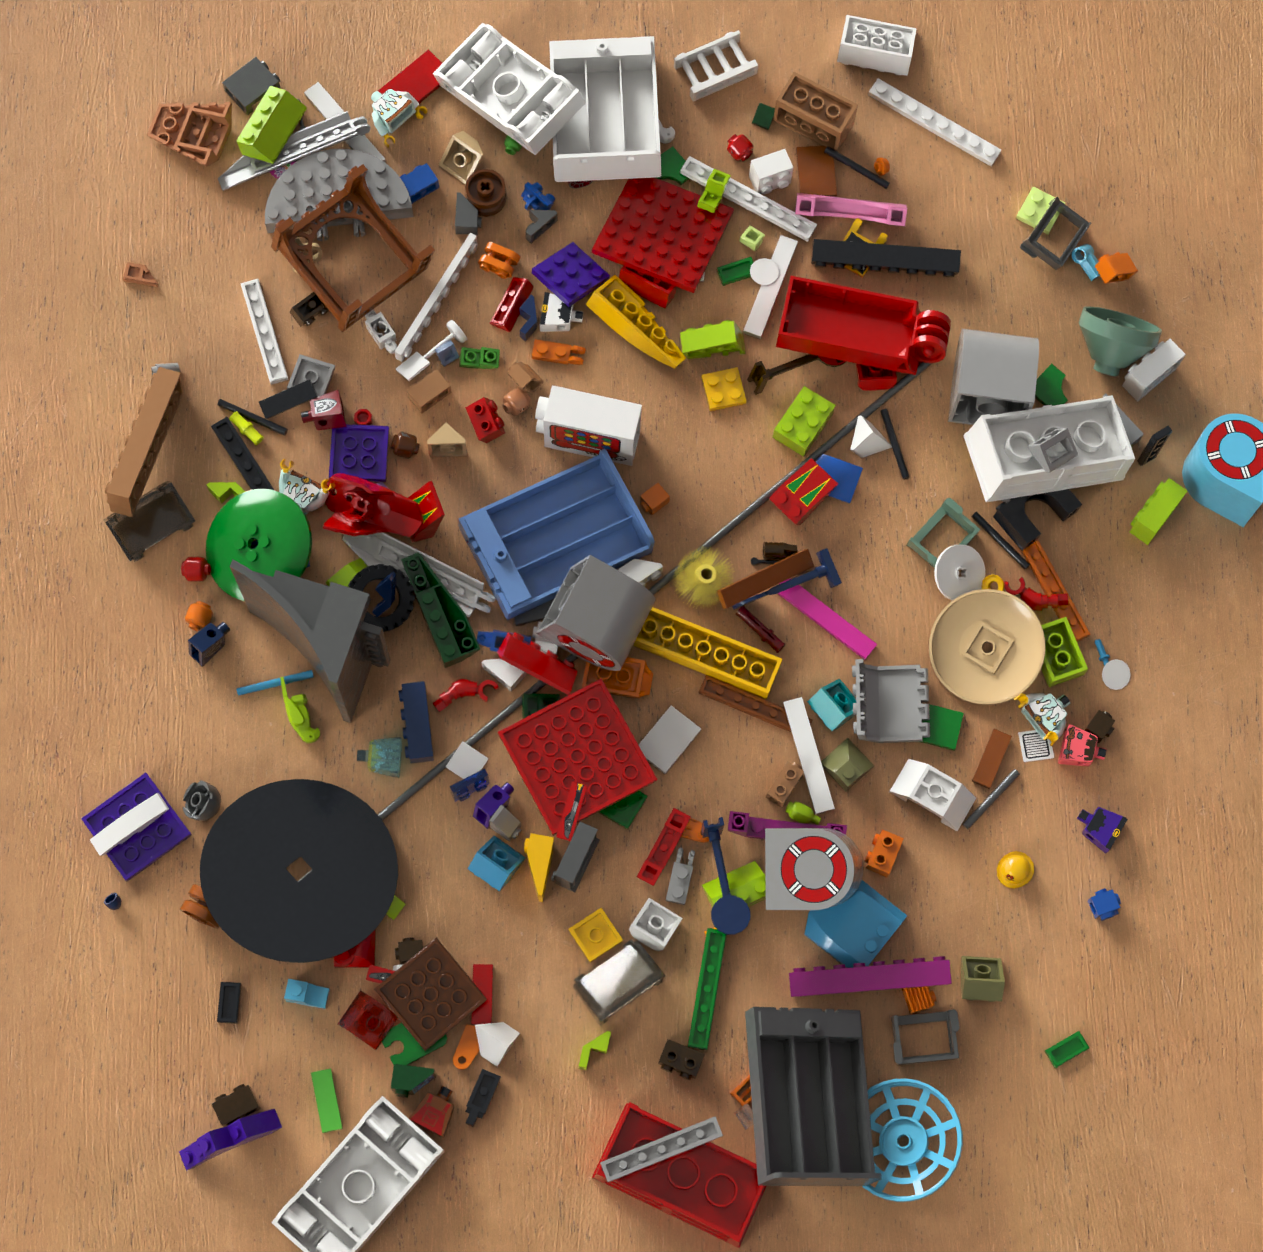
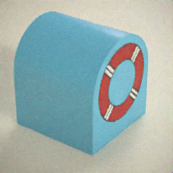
M1226 414L1216 418L1205 428L1184 461L1182 476L1188 493L1195 501L1241 527L1246 525L1263 503V423L1244 414Z

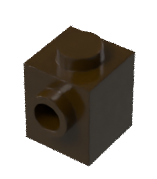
M1099 710L1084 731L1098 737L1097 743H1100L1104 736L1109 737L1115 729L1112 727L1115 720L1112 719L1108 712Z
M404 938L402 939L403 942H398V948H395L396 960H400V964H405L424 948L422 940Z

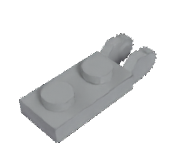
M683 848L678 849L666 901L685 905L695 851L691 850L689 852L688 865L680 863L683 856Z

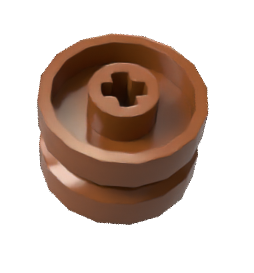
M193 884L188 894L197 903L192 900H184L180 910L192 919L218 929L219 925L206 905L201 886Z

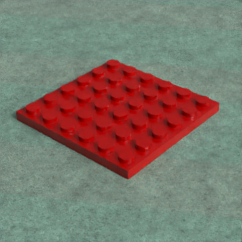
M655 177L628 179L591 253L694 293L734 213V208L720 203L716 211L712 213L697 207L701 195Z
M602 678L498 731L501 741L553 836L558 832L572 782L587 786L577 820L578 823L657 781L653 770Z

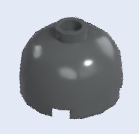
M202 780L198 783H192L183 797V801H186L183 811L187 817L198 821H206L213 818L221 805V795L218 789Z

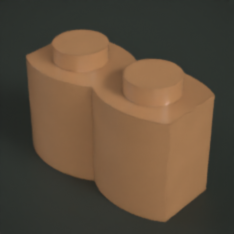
M515 362L509 367L508 375L523 391L533 393L543 384V380L528 364Z

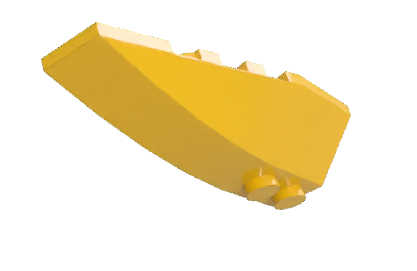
M616 275L593 292L586 305L626 341L647 355L674 369L686 359L672 339H668L663 326L659 327L656 323L654 314L652 312L649 313L644 307V301Z

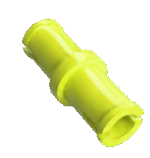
M238 411L230 416L229 420L235 424L242 435H246L255 445L261 443L264 437L253 427L251 422H247Z

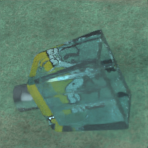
M402 738L371 740L369 742V750L357 751V761L368 762V770L370 772L400 778Z

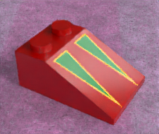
M811 458L787 479L769 499L794 524L801 525L837 487L838 483Z
M428 481L408 497L419 504L424 520L420 529L410 537L412 543L434 537L445 516L432 481Z

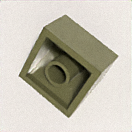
M962 956V999L986 1000L990 1002L1002 1001L1005 979L1001 958Z

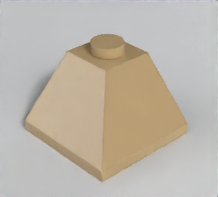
M464 131L452 135L438 165L466 185L467 179L475 172L483 156L478 141Z

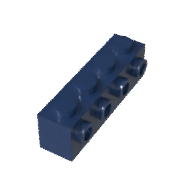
M425 681L401 684L402 690H398L399 700L404 704V709H400L401 719L406 722V727L403 728V737L408 740V746H405V756L410 759V763L434 761Z

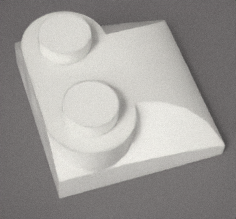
M648 898L631 924L629 931L641 943L653 950L660 951L666 947L683 918Z

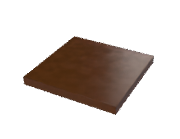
M437 937L374 989L424 1051L429 1049L487 1000L485 995Z

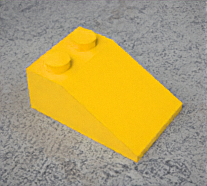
M530 833V838L525 840L524 854H527L538 900L543 902L554 850V837Z

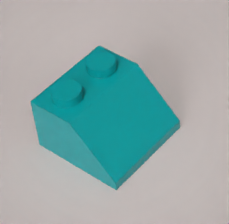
M840 679L822 687L807 701L811 709L823 720L824 725L831 731L841 727L855 716L853 714V703H856V697L853 696Z

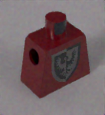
M339 390L311 399V410L301 412L303 423L314 421L317 430L347 427Z

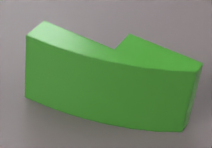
M462 347L460 350L459 367L477 369L498 368L500 350L481 347V349Z

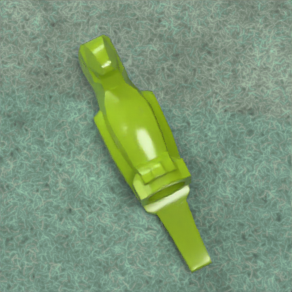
M281 677L284 703L291 726L306 744L316 742L320 737L319 728L313 729L310 727V714L305 706L308 701L306 695H295L289 699L284 677Z

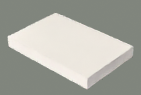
M671 705L640 742L639 747L646 760L666 774L699 734L701 728Z

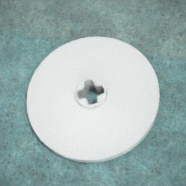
M961 544L948 547L940 554L935 565L934 576L939 591L952 601L965 593L982 589V580L985 578V565L982 557L974 548Z

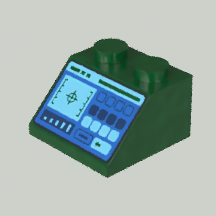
M394 1064L391 1090L397 1097L408 1098V1094L414 1095L435 1079L437 1073L432 1068Z

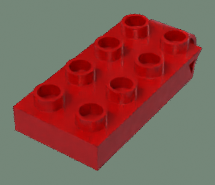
M790 276L776 347L916 375L918 362L936 363L945 358L951 320L946 314L939 311L927 310L921 312L919 310V302L916 300Z

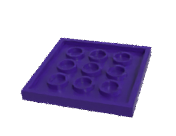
M147 773L141 775L81 818L92 835L95 836L156 793L161 795L169 810L144 830L136 832L123 844H118L107 853V856L126 882L192 835Z

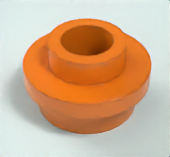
M879 157L874 163L876 173L883 176L889 172L890 165L886 158Z

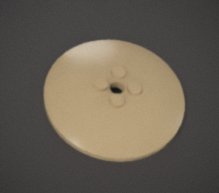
M994 589L971 591L951 601L938 615L929 639L931 664L941 683L957 697L971 703L984 705L1009 701L1027 690L1035 681L1042 668L1046 649L1042 626L1032 609L1018 597ZM986 642L993 644V650L990 653H985L982 649L983 644Z

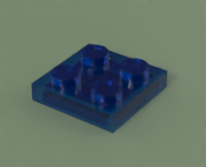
M485 768L450 786L454 801H464L470 797L471 793L475 791L481 792L488 787L487 785L490 782Z

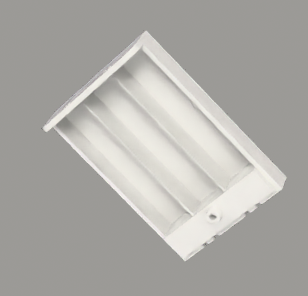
M654 36L549 41L550 70L556 75L566 78L580 91L586 103L553 137L555 181L571 182L660 177L661 153Z

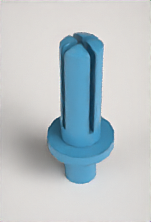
M1101 639L1095 640V645L1100 655L1099 661H1103L1105 666L1109 662L1110 655L1106 654Z

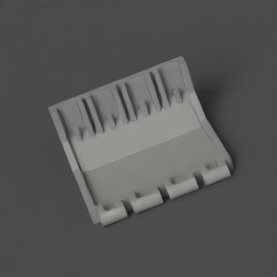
M855 659L856 666H852V676L856 677V684H853L852 688L853 696H856V703H853V714L857 715V722H853V730L859 740L876 743L921 742L923 738L930 737V723H922V721L930 720L929 704H922V702L929 701V686L921 685V683L929 682L928 669L921 668L920 665L877 667L865 664L863 659Z

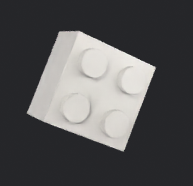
M786 149L751 160L749 178L756 192L765 195L774 189H782L791 184L793 165Z

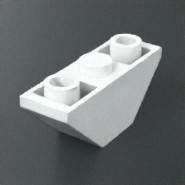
M633 559L619 568L618 571L645 587V583L651 579L654 581L662 575L663 566L661 563Z

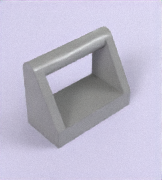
M1068 428L1055 429L1028 446L1032 455L1047 473L1052 472L1078 455ZM1060 442L1068 453L1050 463L1045 450Z

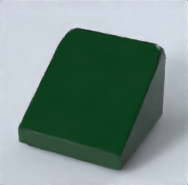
M759 103L752 124L769 130L774 119L775 108Z

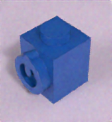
M1106 888L1095 892L1096 896L1088 900L1095 919L1100 917L1101 921L1119 914L1118 909L1120 908L1121 901L1113 889L1109 891Z

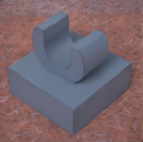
M451 340L435 349L443 366L459 358L458 352Z

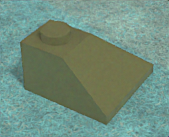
M848 738L821 761L822 767L845 791H848L874 767L868 758Z

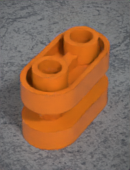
M488 242L484 249L488 255L482 254L478 261L480 268L486 272L492 271L503 279L511 278L514 272V268L511 265L518 264L521 258L520 255L503 246Z

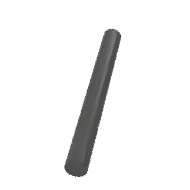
M1014 769L963 823V826L969 829L1020 773Z

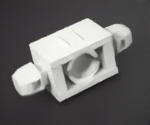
M371 310L365 315L367 330L381 350L385 347L390 354L395 353L397 348L395 332L381 312L376 314L374 310ZM377 326H379L380 329H385L384 336L382 333L377 332Z

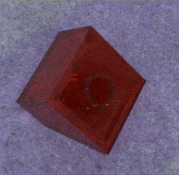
M360 990L338 1022V1025L377 1050L398 1018L388 1008Z

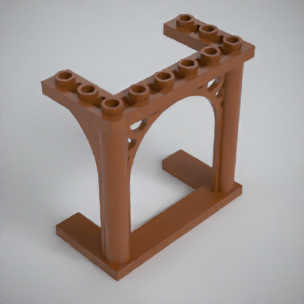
M364 164L359 167L355 166L348 172L347 181L344 185L345 188L341 191H334L330 195V199L326 202L324 200L316 205V209L312 212L307 211L304 213L300 221L296 223L290 217L287 220H280L275 225L276 228L271 248L275 252L279 250L338 320V328L341 332H344L428 268L435 249L429 245L417 254L385 216L367 187L365 177L368 169ZM346 201H350L353 204V210L350 213L344 210L343 205ZM339 206L340 212L335 214L333 210L336 211ZM358 207L360 208L359 211L362 212L363 214L358 215V214L356 213ZM354 218L369 224L383 238L408 270L363 304L357 299L347 306L320 274L312 257V243L315 235L321 227L332 220ZM309 229L312 230V233L309 235L304 233L309 231ZM297 237H304L308 240V244L304 246L298 245L295 239ZM304 250L308 252L306 256L303 255Z

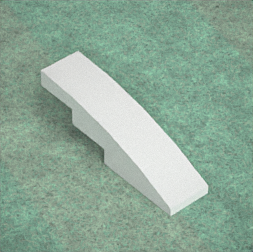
M156 793L91 838L90 841L98 854L104 856L118 844H123L136 832L144 830L169 810L161 795Z

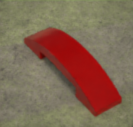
M673 808L650 854L636 876L637 878L652 886L656 884L691 816Z

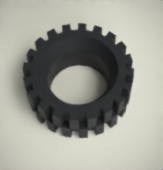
M378 564L368 566L358 572L350 581L348 587L363 592L369 582L377 579L383 580L394 571L396 574V589L399 595L397 608L386 617H376L367 611L363 622L381 627L383 632H387L401 626L409 618L414 608L415 595H413L414 588L409 582L410 579L400 569L397 570L391 565Z

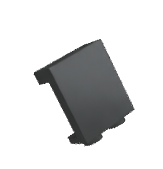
M255 57L224 80L222 84L224 91L246 115H249L253 112L252 106L264 97L270 86L280 88V79L275 73L272 74L269 71L267 64L263 60L260 62Z

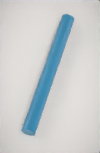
M309 670L285 676L284 680L285 684L313 678L314 675L313 671ZM277 678L236 688L237 694L240 696L280 686L281 680Z

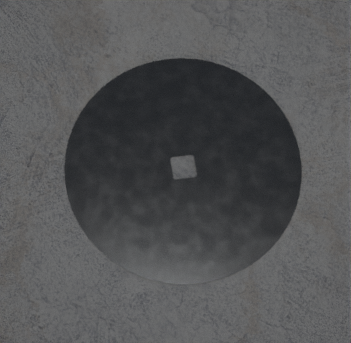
M291 779L269 783L238 798L225 809L212 826L205 840L200 860V882L203 897L211 915L220 928L245 949L265 958L290 963L315 962L332 958L352 949L365 940L387 914L395 895L398 880V861L395 846L387 827L377 813L353 793L330 783L309 779ZM301 857L313 871L301 881H297L286 868Z

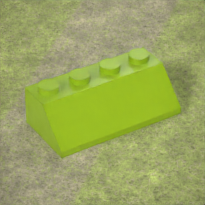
M270 86L236 140L242 155L274 164L305 113L306 106L288 91Z

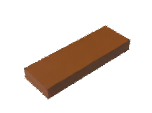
M993 729L972 782L988 789L991 788L1011 740V735Z

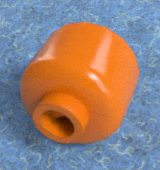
M201 601L191 604L185 616V621L189 624L188 627L199 631L207 626L213 617L211 606Z

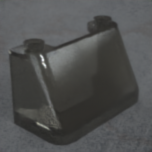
M166 481L141 496L133 517L113 513L103 521L128 560L136 562L144 557L143 553L146 549L175 531L182 529L185 532L192 528V523L195 522V519L172 482Z
M629 940L623 945V950L587 975L583 973L574 979V990L599 1026H602L612 1015L617 1014L619 1010L643 993L651 990L653 985L658 986L666 979V975L638 940Z

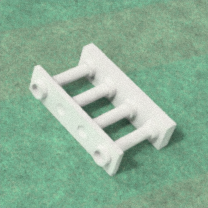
M739 30L729 32L720 39L690 52L681 53L674 58L675 70L683 67L693 85L690 88V97L693 102L757 74L758 64L756 60L747 61L738 45L740 41ZM731 46L741 65L731 68L722 49ZM715 53L725 71L718 76L714 74L705 58ZM699 60L709 78L702 83L698 81L689 65Z

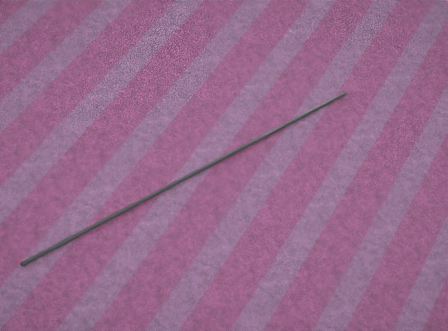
M920 363L916 375L907 374L893 388L889 389L858 416H863L866 419L932 363ZM858 416L695 551L699 552L701 549L700 553L702 555L703 549L704 553L769 500L773 493L811 458L814 461L817 460L856 427ZM677 566L648 590L653 595L656 594L676 577V571L680 574ZM570 654L565 659L573 663L579 657ZM539 680L524 693L535 694L546 683ZM522 695L465 741V743L472 747L522 705ZM456 750L378 814L382 821L442 772ZM311 869L307 874H305V875H304L301 879H299L298 881H301L304 877H306V876H307L309 873H311L313 870Z

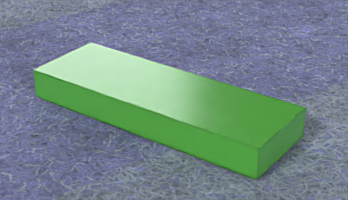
M331 1068L312 1072L311 1076L322 1133L343 1129Z

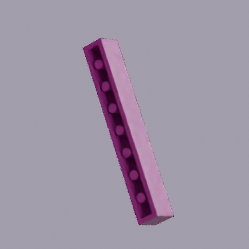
M945 956L933 957V961L926 962L925 958H915L913 963H905V959L893 960V964L885 965V961L873 962V966H865V963H854L853 968H845V964L833 965V969L825 970V966L813 967L814 971H806L805 968H794V972L789 973L791 997L952 984L950 960H945Z

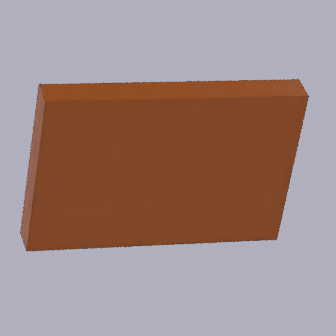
M826 146L796 147L800 193L837 197L834 158L824 153Z

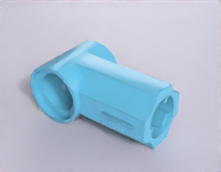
M1084 244L1075 248L1071 254L1073 261L1081 265L1091 281L1098 278L1100 274H1098L1099 271H1097L1095 265L1099 261L1094 255L1093 247L1089 244ZM1081 250L1084 252L1085 257L1082 256Z

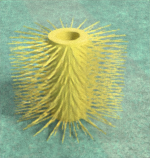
M700 549L699 552L695 551L697 553H694V555L691 553V556L683 557L686 561L687 557L690 559L694 557V562L690 561L689 564L684 560L679 562L680 569L684 565L687 566V569L683 570L686 574L681 575L676 571V576L684 578L675 577L674 579L681 580L682 583H674L679 584V590L683 591L680 596L686 593L685 597L694 588L695 591L690 600L692 599L691 604L694 601L696 602L694 605L702 604L703 602L704 608L705 602L708 606L710 603H716V599L719 600L716 592L719 588L721 589L722 584L727 583L730 585L728 582L732 583V581L723 580H730V577L727 576L732 574L727 573V564L723 565L726 560L719 564L721 562L719 561L714 567L712 566L718 556L717 554L714 558L716 551L713 554H710L713 550L711 552L706 551L705 554L709 556L705 557L704 549L702 555Z

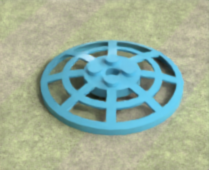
M907 1078L883 1081L868 1089V1099L883 1091L887 1103L878 1107L870 1115L871 1129L880 1134L879 1146L873 1148V1155L883 1154L890 1162L884 1172L874 1162L875 1173H881L882 1180H879L875 1188L870 1184L862 1187L885 1200L895 1202L919 1200L939 1190L956 1170L963 1147L961 1123L949 1100L929 1084ZM910 1086L920 1088L923 1092L919 1101L907 1098L894 1099L891 1088ZM930 1094L936 1096L946 1106L953 1119L944 1123L941 1122L937 1114L926 1105ZM910 1105L915 1106L916 1109L911 1118L900 1116L897 1106ZM889 1109L893 1119L884 1126L876 1123L875 1120ZM924 1111L931 1116L936 1126L927 1130L919 1123ZM956 1127L957 1149L955 1158L951 1161L943 1157L946 1147L945 1131ZM937 1134L940 1136L938 1154L928 1149V1138ZM902 1136L909 1138V1143L905 1147L899 1145V1139ZM923 1157L934 1161L927 1170L921 1174L918 1173L916 1163ZM939 1164L949 1168L947 1174L939 1183L929 1190L923 1191L921 1180L932 1174ZM897 1165L908 1166L911 1177L898 1178L893 1177L892 1174ZM888 1181L896 1184L913 1183L915 1195L895 1196L882 1191Z

